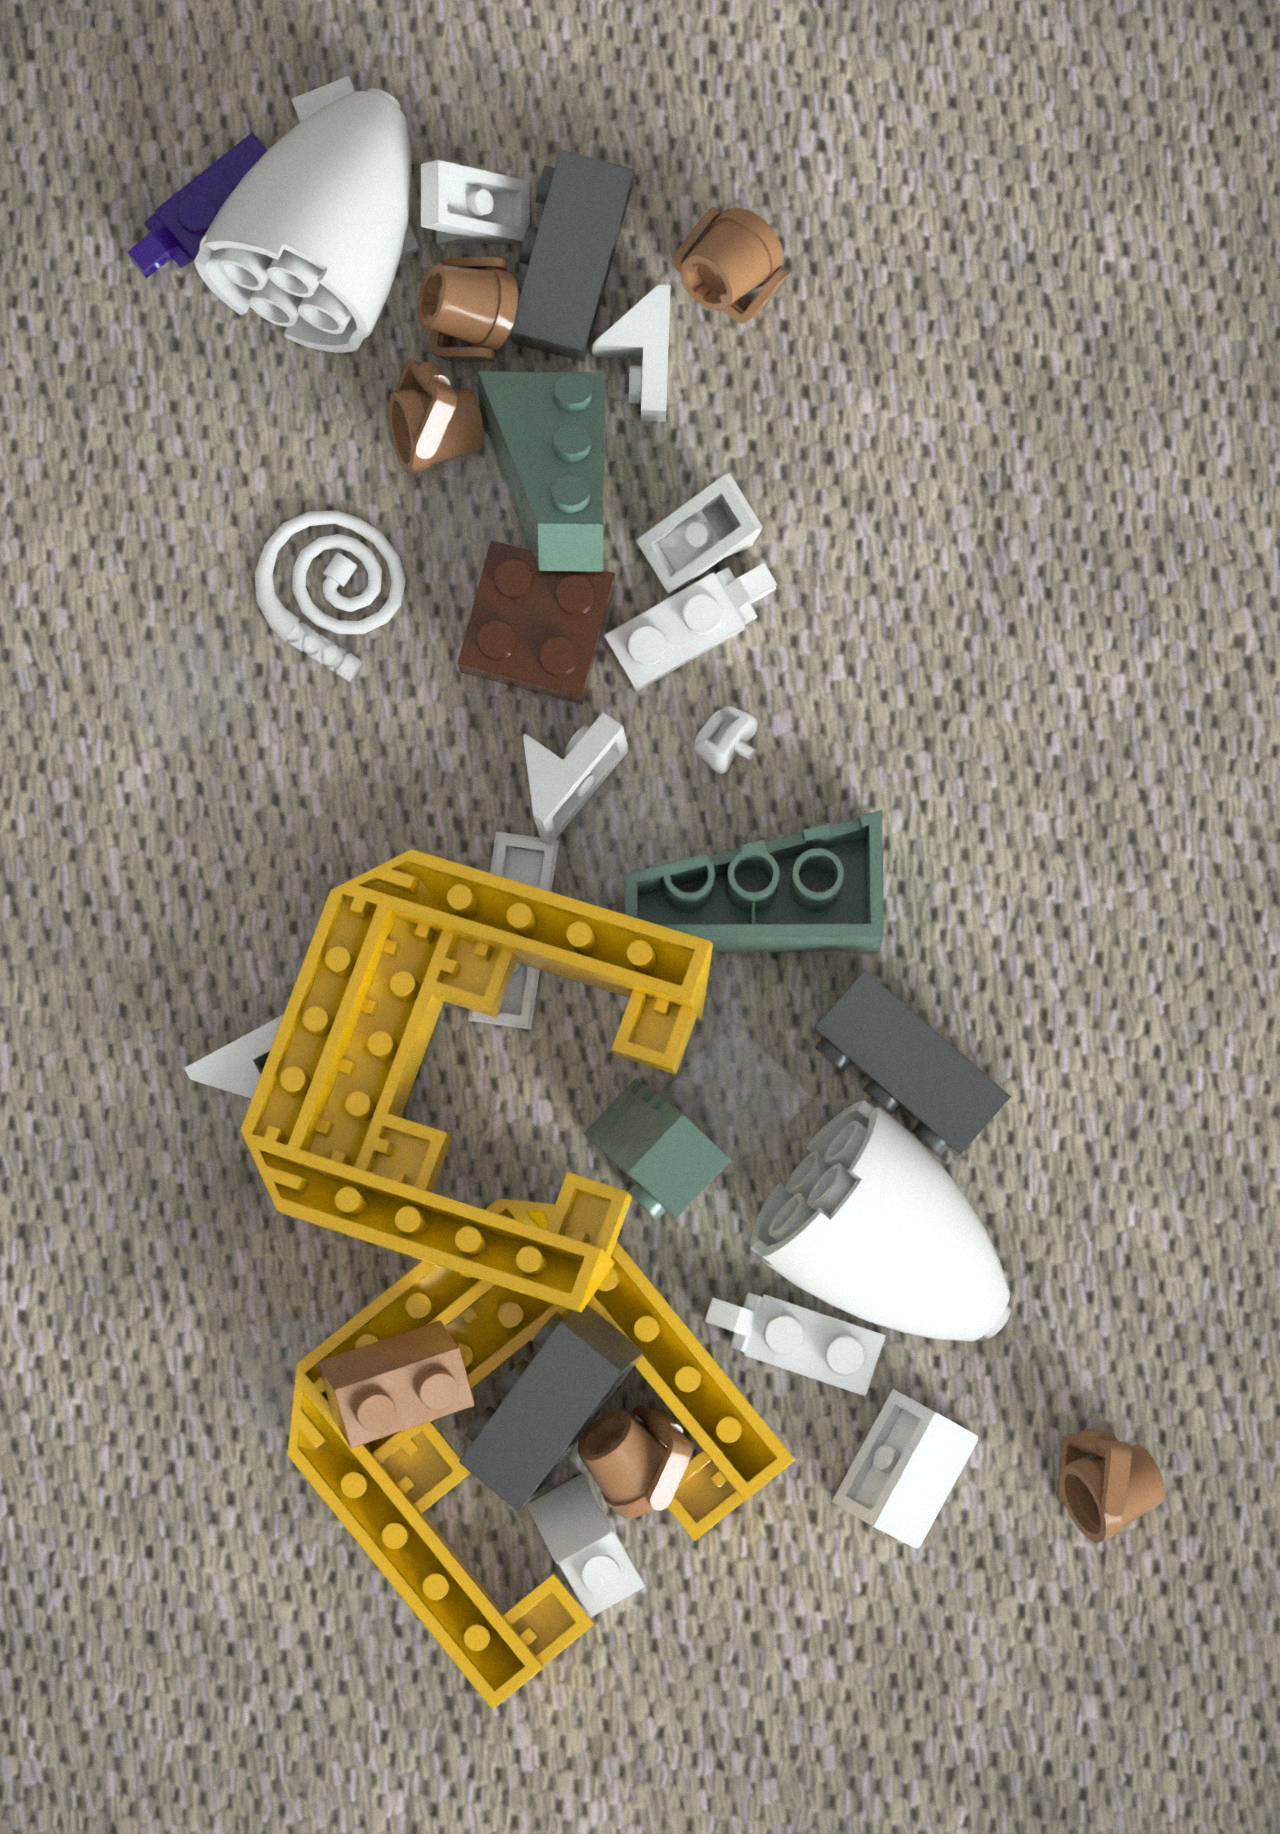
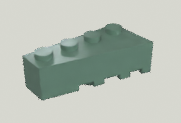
M882 810L860 815L859 819L831 826L824 824L803 829L802 833L766 842L763 839L742 844L740 848L710 856L703 854L624 874V914L709 940L713 943L712 952H879L884 938Z
M636 1078L583 1133L636 1183L629 1190V1194L656 1221L665 1212L676 1220L732 1161L682 1112L664 1101Z

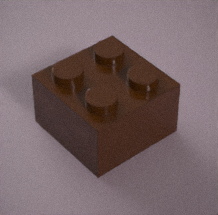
M491 540L458 659L460 672L583 705L615 587V573L605 570L603 572L538 571L530 550Z

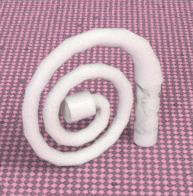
M338 510L309 511L284 522L265 543L254 573L256 602L270 628L284 643L289 641L290 645L301 652L304 651L320 664L323 663L327 666L326 668L333 672L336 671L337 675L351 682L363 661L351 653L348 654L347 650L338 647L333 641L322 634L319 635L303 622L300 623V618L287 610L275 594L272 575L278 551L293 534L309 526L337 524L355 531L372 542L386 560L392 584L388 600L379 612L360 621L338 620L324 614L312 602L307 591L306 573L312 559L324 550L342 549L351 552L361 560L368 573V585L362 594L356 597H344L337 592L338 586L344 587L357 568L354 562L342 554L336 553L323 572V575L326 576L323 583L325 599L335 608L353 612L371 605L381 592L382 568L372 550L358 539L342 534L319 537L300 551L292 569V592L300 610L315 625L337 634H365L388 623L401 607L406 579L399 554L380 530L361 518Z

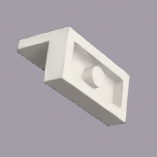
M893 1389L831 1502L871 1526L914 1548H919L978 1441V1436Z

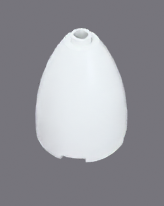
M375 88L368 89L367 91L352 92L324 106L297 124L267 150L245 174L219 209L200 242V250L194 260L200 277L218 298L240 315L247 313L250 307L267 321L287 327L284 337L308 348L335 353L358 350L363 339L372 333L389 295L400 262L408 226L412 189V159L407 120L400 110L399 102L387 92Z
M862 1100L840 1112L807 1145V1150L811 1153L795 1168L786 1187L781 1183L777 1184L768 1196L752 1230L750 1249L760 1256L763 1263L794 1285L829 1305L863 1320L903 1333L933 1339L975 1341L982 1336L991 1338L1003 1328L1011 1313V1308L1007 1306L1010 1292L995 1249L984 1226L963 1192L942 1165L916 1137L884 1109L874 1108L865 1100Z

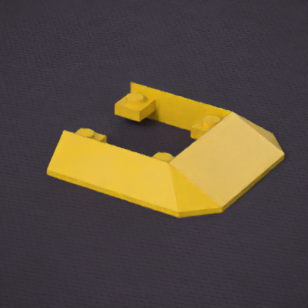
M410 849L331 889L240 1129L276 1210L279 1213L581 1313L615 1264L611 1259V1255L632 1199L629 1192L567 1172L546 1230L432 1193L452 1137L447 1132L401 1118L444 1001L497 1018L516 963L630 998L611 1050L618 1057L676 1075L695 1020H702L713 943L703 938L414 849Z
M498 1198L485 1210L546 1230L555 1204ZM616 1241L611 1255V1259L615 1264L587 1305L644 1351L634 1366L703 1449L689 1461L674 1497L667 1507L691 1538L696 1541L738 1505L748 1500L776 1477L795 1459ZM423 1260L297 1363L287 1456L493 1710L542 1670L549 1661L591 1628L595 1622L555 1573H552L505 1612L424 1512L471 1473L459 1463L461 1460L460 1455L432 1421L350 1448L333 1420L317 1362L441 1321L460 1348L470 1389H473L527 1343L533 1342L540 1329L556 1312L565 1318L574 1310Z

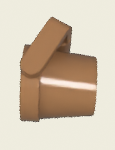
M715 207L710 208L673 256L674 267L681 273L682 282L694 300L706 308L717 311L723 310L738 323L748 322L758 315L789 275L782 267L784 260L783 250L775 231L763 218L752 211L739 207L726 209L722 214ZM765 285L748 307L739 300L752 289Z
M451 257L446 259L442 265L435 264L428 270L420 286L417 314L421 325L432 329L430 340L432 354L451 362H492L495 360L496 350L502 347L510 334L518 307L517 282L513 274L506 271L508 263L506 259L499 257ZM455 337L466 341L470 347H451L452 338Z
M410 359L404 367L395 391L390 395L389 405L386 410V418L390 422L394 448L404 471L407 473L424 471L431 465L480 451L484 441V430L480 407L473 391L469 388L453 389L449 379L434 363H422Z
M638 1405L633 1409L631 1415L624 1411H613L593 1422L583 1433L577 1451L602 1490L603 1498L609 1507L623 1518H636L651 1512L653 1509L663 1510L669 1506L689 1464L693 1446L684 1436L681 1426L663 1409L654 1410Z
M1085 1429L1079 1435L1068 1434L1063 1441L1057 1498L1062 1505L1066 1506L1077 1528L1095 1543L1102 1542L1119 1534L1122 1527L1163 1502L1165 1498L1163 1477L1156 1462L1144 1447L1138 1444L1129 1445L1126 1442H1120L1113 1433L1095 1429ZM1087 1454L1097 1456L1090 1459L1086 1458Z

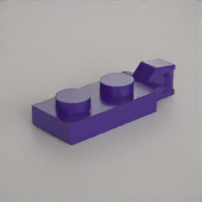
M253 132L155 209V214L144 222L150 233L130 249L128 254L132 262L146 278L170 259H173L180 268L195 260L200 250V242L219 209L245 174L267 152V149Z

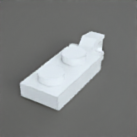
M765 563L736 579L728 567L717 574L713 572L608 632L604 635V639L635 692L743 631L746 624L757 618L751 604L776 590L777 583Z
M749 1292L743 1307L711 1297L704 1316V1322L733 1331L734 1335L730 1347L744 1352V1356L863 1396L867 1394L886 1336L765 1294L761 1297Z

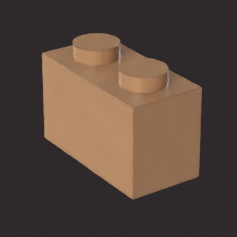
M441 1321L317 1362L333 1420L350 1448L475 1406L460 1348Z

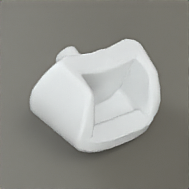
M726 705L722 710L715 712L699 731L695 739V752L718 774H724L728 771L737 753L751 760L756 749L746 744V742L757 732V719L750 713Z

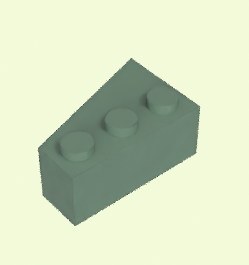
M478 371L479 407L485 435H489L497 456L499 471L502 478L506 479L515 502V512L538 571L603 572L606 423L605 372Z

